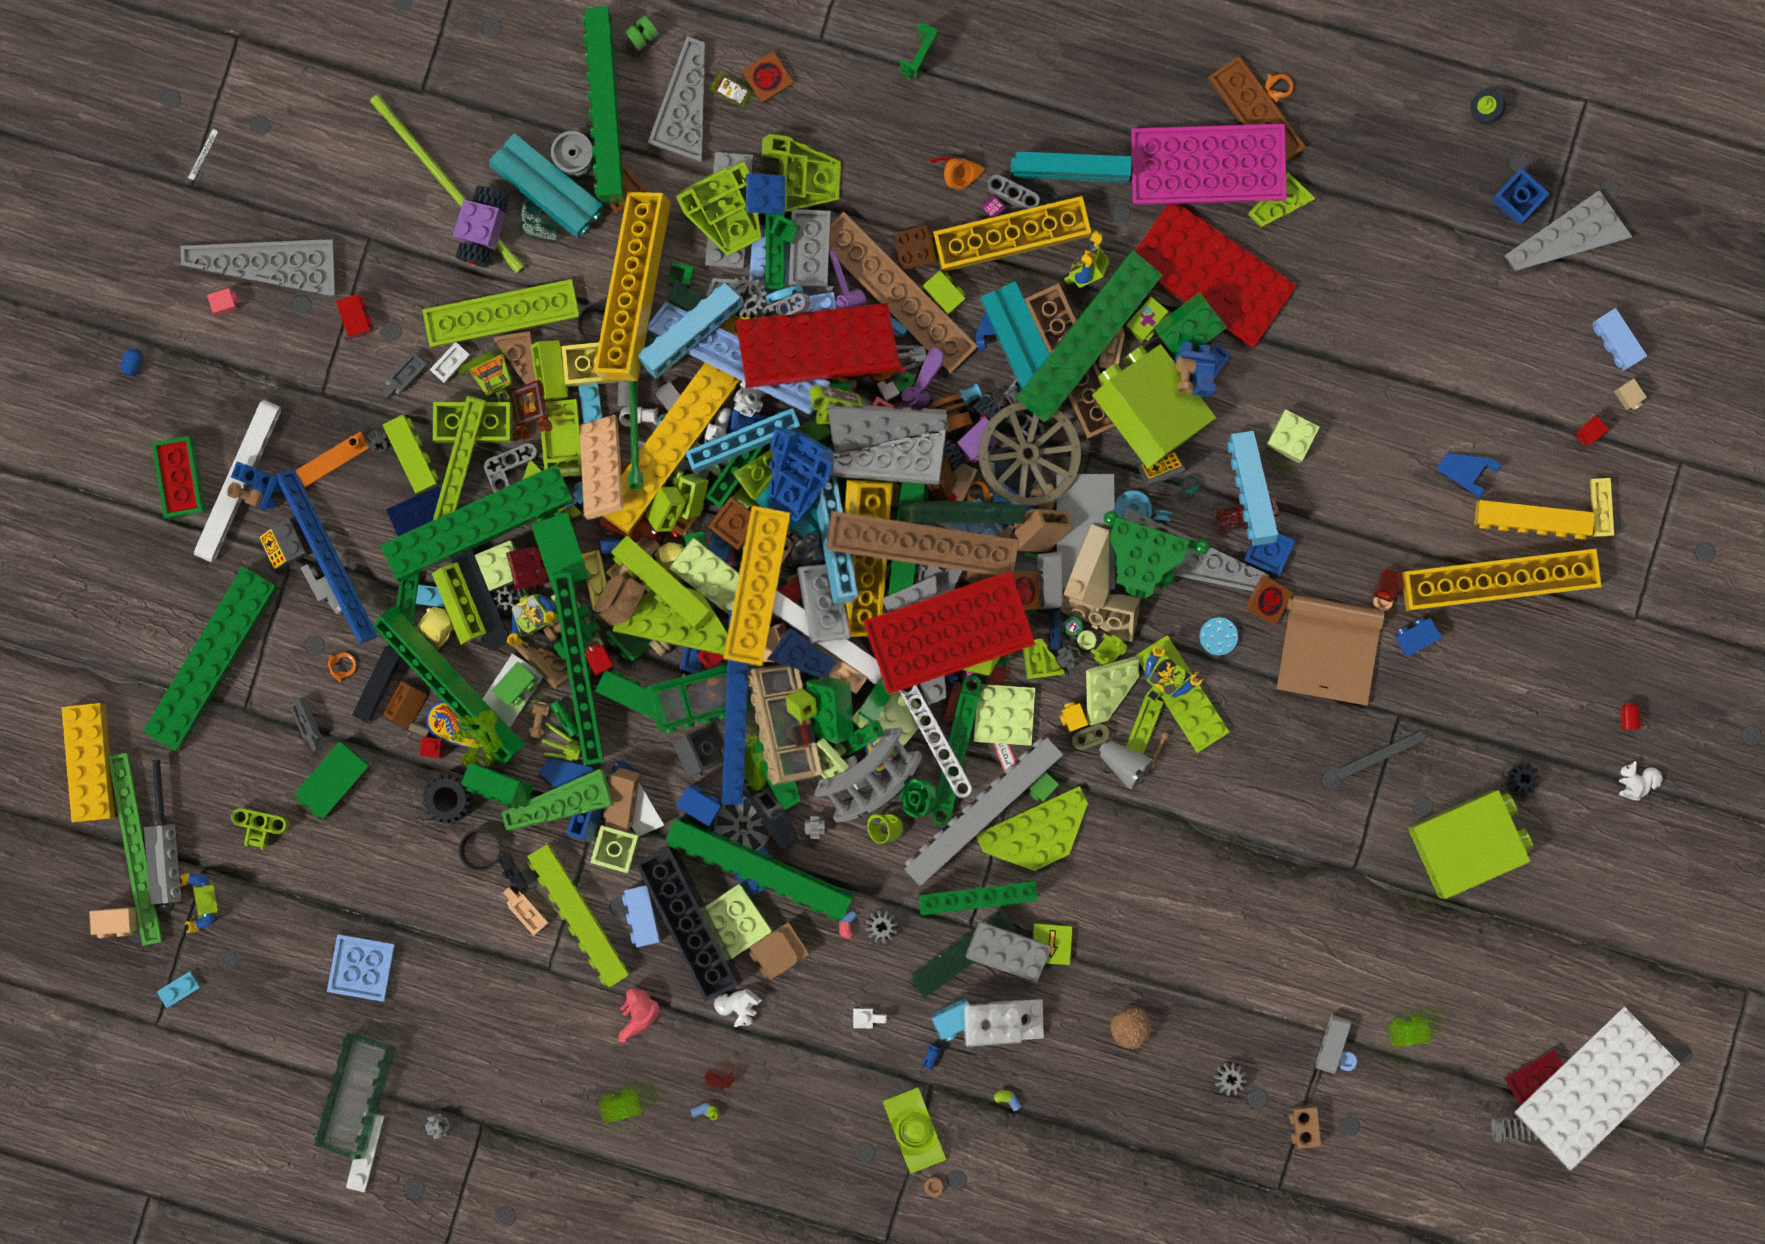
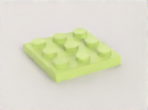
M982 684L975 715L974 742L1031 746L1035 688Z
M900 691L894 692L877 720L880 722L883 731L891 728H902L903 731L899 742L904 746L919 726ZM912 699L911 705L913 708L918 709L922 706ZM858 711L853 716V724L859 729L870 725V721L859 715ZM923 715L921 717V723H923L926 720L928 715ZM893 748L890 754L895 757L898 752Z
M741 883L706 906L731 958H734L773 931Z

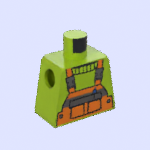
M502 354L469 370L488 397L496 395L499 402H506L510 399L506 389L512 387L513 384L506 359Z

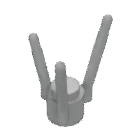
M896 345L897 350H909V353L898 354V358L910 357V361H914V363L903 367L905 371L921 366L922 362L925 361L926 351L924 346ZM897 370L894 375L900 374L901 371Z

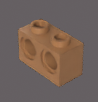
M1315 1105L1292 1107V1113H1289L1290 1125L1293 1124L1294 1132H1291L1292 1144H1295L1298 1149L1320 1147L1321 1140L1317 1107ZM1303 1112L1307 1113V1121L1299 1122V1115ZM1309 1132V1140L1306 1142L1301 1141V1134Z

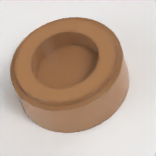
M930 1177L925 1181L924 1189L929 1196L937 1197L943 1192L944 1186L940 1178Z

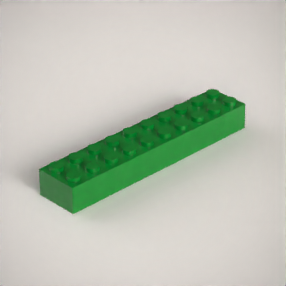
M608 6L586 7L585 14H582V21L585 31H587V33H584V44H586V49L588 50L585 51V61L589 70H586L589 87H591V89H588V100H590V105H592L589 108V116L594 125L590 126L593 143H595V145H592V156L596 161V164H593V172L598 183H594L595 194H597V199H600L602 204L625 202L612 16Z
M1135 251L1127 255L1023 386L1015 399L1043 422L1051 418L1161 278L1162 274Z
M554 465L389 540L380 546L395 580L401 582L575 502L557 465Z
M242 566L142 732L174 751L182 750L280 588L279 586L249 568Z
M679 815L674 819L665 839L669 842L668 845L673 848L679 849L681 847L686 849L687 854L693 857L699 855L708 864H719L722 866V870L732 873V871L739 873L740 878L746 881L752 879L761 888L767 889L769 887L774 889V893L779 896L785 897L787 895L792 897L793 902L799 905L805 903L810 906L809 909L817 913L825 912L828 914L827 917L834 921L843 920L854 895Z

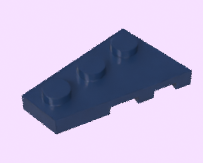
M791 628L767 658V660L823 679L827 677L836 665L835 661Z

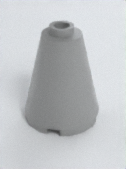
M1113 741L1104 742L1099 749L1101 752L1100 757L1125 786L1132 791L1142 782L1145 773L1148 774L1154 763L1151 757Z

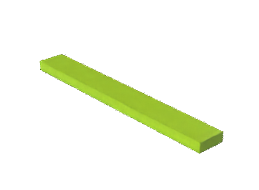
M467 395L433 520L449 514L457 508L486 400Z

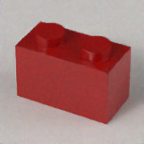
M354 294L336 301L348 338L352 340L373 332L371 327L374 324L371 316L366 314L365 309L368 307L364 297L361 298L360 295Z
M598 643L587 649L588 653L585 656L595 675L615 665L605 644L600 646Z

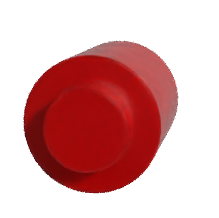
M1635 702L1623 703V707H1620L1622 730L1641 729L1639 706H1635Z

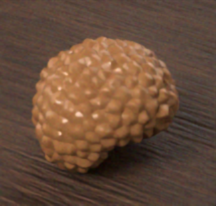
M1133 1007L1124 1009L1115 1015L1110 1024L1112 1036L1124 1048L1137 1049L1146 1044L1150 1038L1151 1024L1149 1017L1141 1009Z

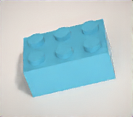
M966 998L931 1014L941 1039L946 1038L948 1041L957 1037V1032L963 1030L965 1033V1006H969Z

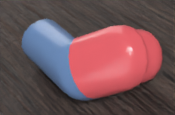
M851 909L846 913L843 920L839 921V933L845 939L852 937L853 931H851L850 923L857 917V914Z

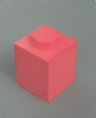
M230 288L207 295L212 313L216 316L239 309L237 303H240L238 295Z

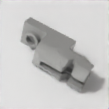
M308 564L301 567L318 601L324 602L328 600L327 603L334 610L335 614L343 613L326 577L324 576L318 580L320 575L315 567H311Z

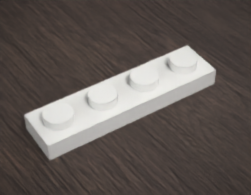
M365 1112L346 1188L366 1192L385 1116Z

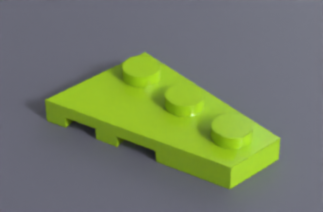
M1287 173L1286 201L1259 202L1248 215L1262 228L1314 201L1316 198Z
M767 451L733 472L751 499L756 500L770 484V480H772L770 462H773V451Z

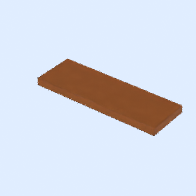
M1237 56L1208 77V80L1241 125L1285 124L1286 162L1306 148L1240 56Z

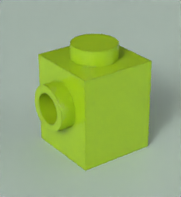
M802 688L786 696L787 711L800 722L817 714L815 698Z

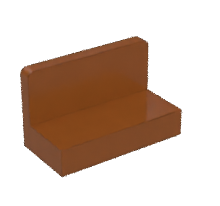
M401 681L383 715L409 728L427 695Z

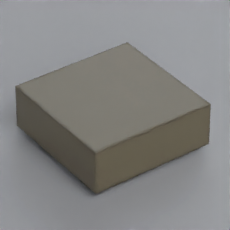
M415 723L410 724V731L430 737L431 732L428 728Z

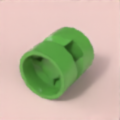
M645 15L636 21V26L631 25L623 31L637 51L644 48L648 40L652 41L659 36L658 31Z

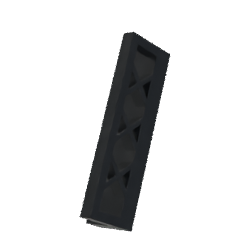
M387 646L384 647L352 716L361 719L365 723L371 724L402 659L395 650Z

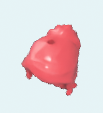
M629 988L627 990V999L624 1005L620 1007V1010L626 1009L622 1014L628 1015L630 1012L632 1019L619 1033L618 1042L625 1043L629 1038L645 1031L657 1019L660 1006L656 1001L651 1000L649 994L644 990Z

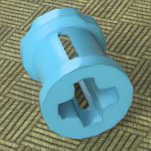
M977 383L967 390L959 391L963 396L962 400L966 406L972 401L983 398Z

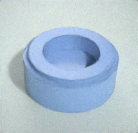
M1349 1051L1342 1052L1338 1066L1344 1071L1353 1070L1357 1065L1356 1056Z

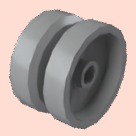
M567 131L560 134L552 144L551 157L553 162L566 176L580 177L592 169L595 162L592 156V144L584 134L577 131Z

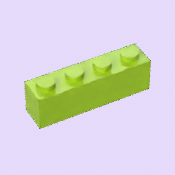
M401 415L383 424L385 432L415 494L420 495L438 486L437 480H439V476L436 470H431L429 466L431 460L427 452L423 453L420 447L423 443L419 435L415 436L412 430L415 428L412 420Z
M458 563L441 567L432 573L460 644L476 640L486 634Z

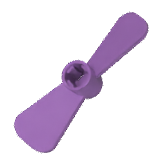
M834 250L830 251L829 258L843 291V294L836 298V308L865 306L866 298L860 289L848 291L838 257Z
M938 348L929 350L915 386L904 389L902 392V403L897 409L903 410V407L911 410H919V408H925L929 404L930 396L925 389L944 361V354Z

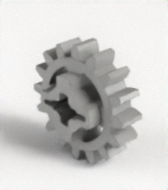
M742 276V281L735 278L736 284L730 283L729 286L740 297L742 307L734 314L740 312L741 318L744 314H747V317L750 318L751 313L757 316V309L763 310L761 304L767 303L763 299V297L767 296L766 292H762L765 288L764 285L758 286L760 281L757 279L753 282L752 276L748 280L745 279V276ZM745 285L741 290H736L738 287ZM753 287L757 289L759 296L752 292ZM749 292L751 298H747L744 304L742 295L745 296ZM751 304H756L754 307L747 309Z

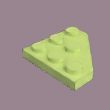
M1131 657L1086 670L1087 723L1095 725L1109 720L1139 678L1138 658Z

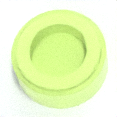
M1088 630L1082 631L1077 637L1079 647L1084 650L1093 648L1097 641L1095 634Z

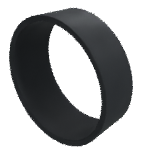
M591 303L585 306L578 315V332L589 343L597 342L589 340L583 333V318L593 309H605L606 304Z
M472 830L465 834L460 841L459 857L462 863L471 870H488L499 860L501 853L499 840L488 830ZM476 833L490 834L498 843V856L489 866H474L465 856V843L469 837Z

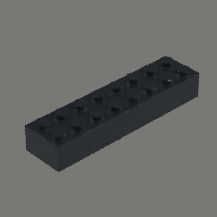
M668 846L635 863L704 1002L740 985L743 980L678 850Z

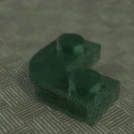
M524 198L520 215V226L523 232L533 239L555 243L558 223L541 220L542 209L531 199Z

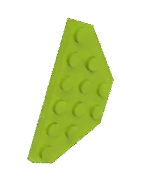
M691 588L686 589L713 614L698 631L694 628L689 630L682 623L684 620L679 615L675 617L668 610L670 607L666 603L662 605L654 598L656 594L652 590L640 598L629 621L616 624L613 628V631L617 633L721 655L725 653L728 633L702 592Z
M1080 786L981 831L975 836L984 853L1035 871L1070 854L1088 803Z

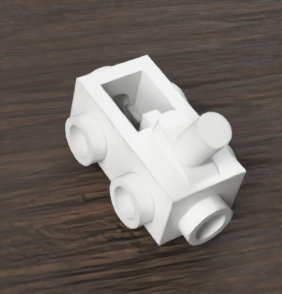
M741 380L739 382L741 388L734 397V401H736L734 409L743 415L751 417L762 408L763 402L760 399L765 396L766 392L756 387L746 388L745 382Z

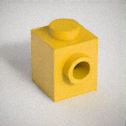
M1075 702L1064 705L1065 709L1061 710L1062 714L1059 717L1062 725H1067L1069 732L1088 725L1080 703L1076 705Z

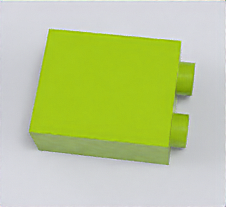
M1161 344L1148 353L1142 345L1124 358L1128 365L1124 370H1121L1117 363L1113 364L1098 376L1104 385L1092 395L1147 468L1153 466L1216 419V416L1200 396L1192 395V392L1180 393L1177 391V385L1181 382V372L1176 370L1175 362Z
M1490 790L1407 827L1438 898L1447 899L1531 862L1527 852L1534 850L1533 843L1524 828L1519 831L1515 828L1511 817L1517 815L1518 811L1509 793L1501 796L1499 790Z

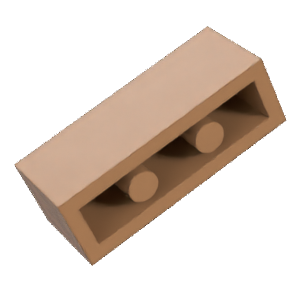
M618 768L615 773L611 774L609 784L611 785L610 793L614 806L607 807L604 812V818H606L605 826L627 832L633 825L640 773Z

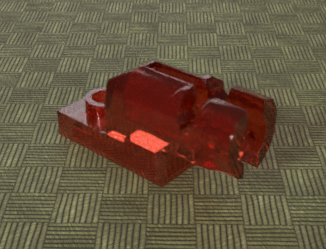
M1271 496L1269 498L1273 515L1277 517L1279 515L1275 496ZM1237 502L1236 507L1223 509L1216 513V520L1220 522L1219 531L1248 526V522H1244L1243 518L1244 505Z
M643 515L629 535L607 519L602 518L599 524L625 537L628 536L637 542L640 536L657 541L663 532H656L645 515Z

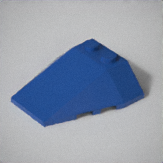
M776 427L770 450L773 451V462H770L772 480H770L769 505L778 511L790 513V519L797 523L829 481L834 466L833 451L805 433Z

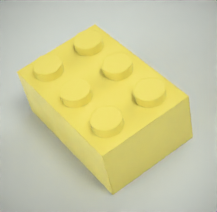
M599 342L562 346L566 386L574 387L620 382L621 380H602L594 372Z

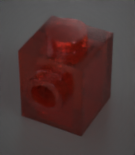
M1383 568L1377 579L1373 596L1391 603L1396 593L1399 594L1403 583L1400 582L1402 575Z

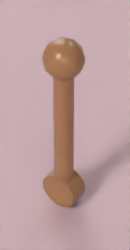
M1163 732L1161 735L1162 739L1152 758L1154 763L1165 740L1169 738L1167 732Z

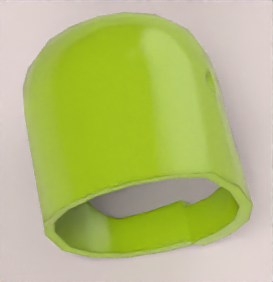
M873 814L868 819V833L876 843L883 844L896 841L903 833L902 821L895 815ZM876 818L881 819L878 825H873V821ZM886 823V827L888 828L887 832L889 834L882 833V824Z

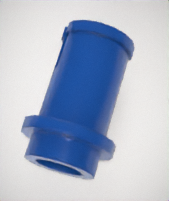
M930 1044L927 1047L928 1051L921 1066L933 1070L938 1055H941V1048Z

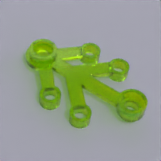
M484 710L477 717L464 716L459 720V725L463 729H467L471 725L481 724L479 729H458L453 733V738L457 742H461L465 738H474L470 749L462 756V763L467 767L469 763L476 764L479 762L477 752L481 744L485 753L482 759L487 765L495 762L496 756L493 752H497L502 747V743L498 739L494 728L497 722V715L491 710ZM487 731H488V734H489V736H490L491 742H489L488 739H487V736H486V732H487Z
M752 733L745 737V743L748 746L747 749L745 747L744 765L747 771L744 770V779L748 780V784L753 790L758 791L766 783L765 776L761 773L765 759L763 752L754 753L758 738Z

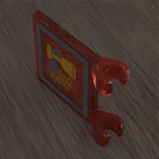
M541 380L510 390L517 425V439H528L530 434L525 425L538 420V427L541 432H549L553 429L547 415Z

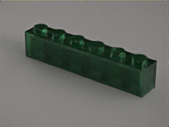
M996 910L989 916L990 920L986 922L1011 932L1017 930L1004 910L1001 912ZM975 931L970 935L965 933L958 939V944L954 947L950 944L942 950L944 953L939 958L934 956L927 962V967L923 970L919 967L912 973L913 977L910 980L924 999L974 962L966 958L965 955Z

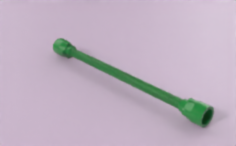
M629 381L632 466L631 471H628V487L630 489H641L644 487L643 472L640 471L638 455L637 382Z

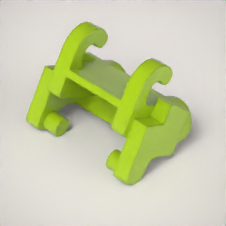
M1104 633L1102 636L1104 638L1103 642L1096 650L1092 649L1090 651L1095 655V661L1100 665H1106L1115 662L1119 655L1124 654L1127 650V645L1112 634L1110 637Z

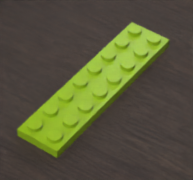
M572 279L422 310L430 348L575 319L579 315Z

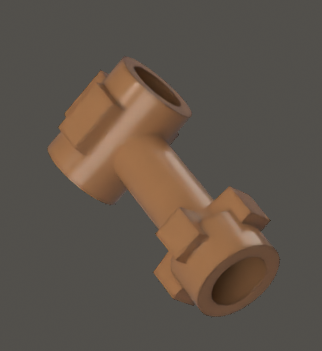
M534 702L532 714L536 715L533 728H529L530 737L541 739V735H543L544 730H541L543 716L548 715L549 705H546L544 702Z

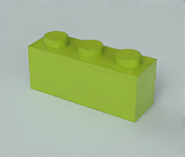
M559 340L538 341L530 345L535 380L537 384H540L543 401H555L568 397V386L565 384L562 362V347Z

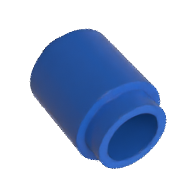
M129 348V351H124L120 373L136 377L144 356L140 354V350Z

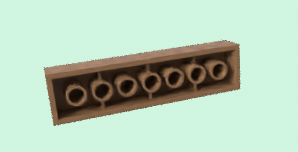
M1059 283L1024 299L1049 354L1076 321ZM1095 362L1067 396L1086 441L1116 428L1092 396L1104 385L1098 378L1100 371Z

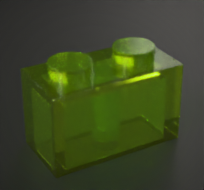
M1422 1015L1410 1016V1020L1403 1021V1018L1391 1019V1023H1386L1389 1044L1392 1048L1431 1042L1428 1019L1422 1018Z
M632 1088L621 1090V1094L616 1096L613 1093L603 1095V1099L598 1102L604 1124L643 1113L638 1090L632 1091Z

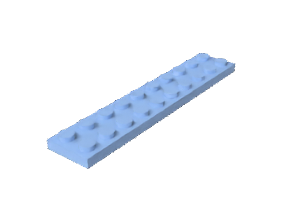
M665 302L648 324L647 334L655 338L663 335L672 324L679 322L687 311ZM717 327L688 352V354L745 382L737 336ZM821 379L756 388L811 414L814 408L809 396V390L815 385L829 387L830 382Z

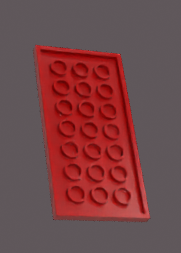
M1167 204L1135 250L1139 256L1162 274L1161 278L1157 281L1158 284L1185 302L1200 292L1226 326L1225 330L1251 348H1254L1297 286L1180 204Z
M888 303L797 313L789 316L779 315L736 320L746 388L900 370Z
M1011 571L863 620L888 694L1036 645Z

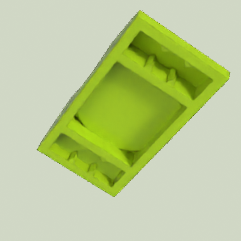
M577 399L543 402L546 416L540 417L544 470L557 465L563 477L582 476L580 420Z
M919 1087L883 1101L910 1174L947 1160Z

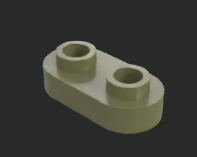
M1096 724L1085 728L1073 735L1072 744L1078 750L1093 747L1108 739L1109 730L1103 724ZM1097 730H1101L1103 732V735L1101 737L1096 736ZM1079 737H1083L1085 739V742L1083 744L1078 743Z

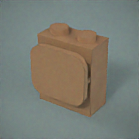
M1031 509L1014 523L1016 531L1012 534V537L1019 540L1018 551L1048 552L1073 528L1067 511Z
M621 575L611 578L594 609L597 611L595 617L609 626L629 621L646 588L631 578L624 580V577Z
M789 921L749 947L751 949L749 952L754 962L758 960L762 966L759 970L765 978L769 977L770 980L810 954Z

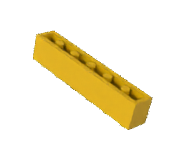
M1479 500L1476 502L1474 525H1479L1480 529H1491V526L1498 527L1499 531L1518 529V533L1526 534L1529 531H1537V535L1548 536V533H1556V537L1567 538V535H1575V539L1586 540L1587 537L1593 535L1595 513Z

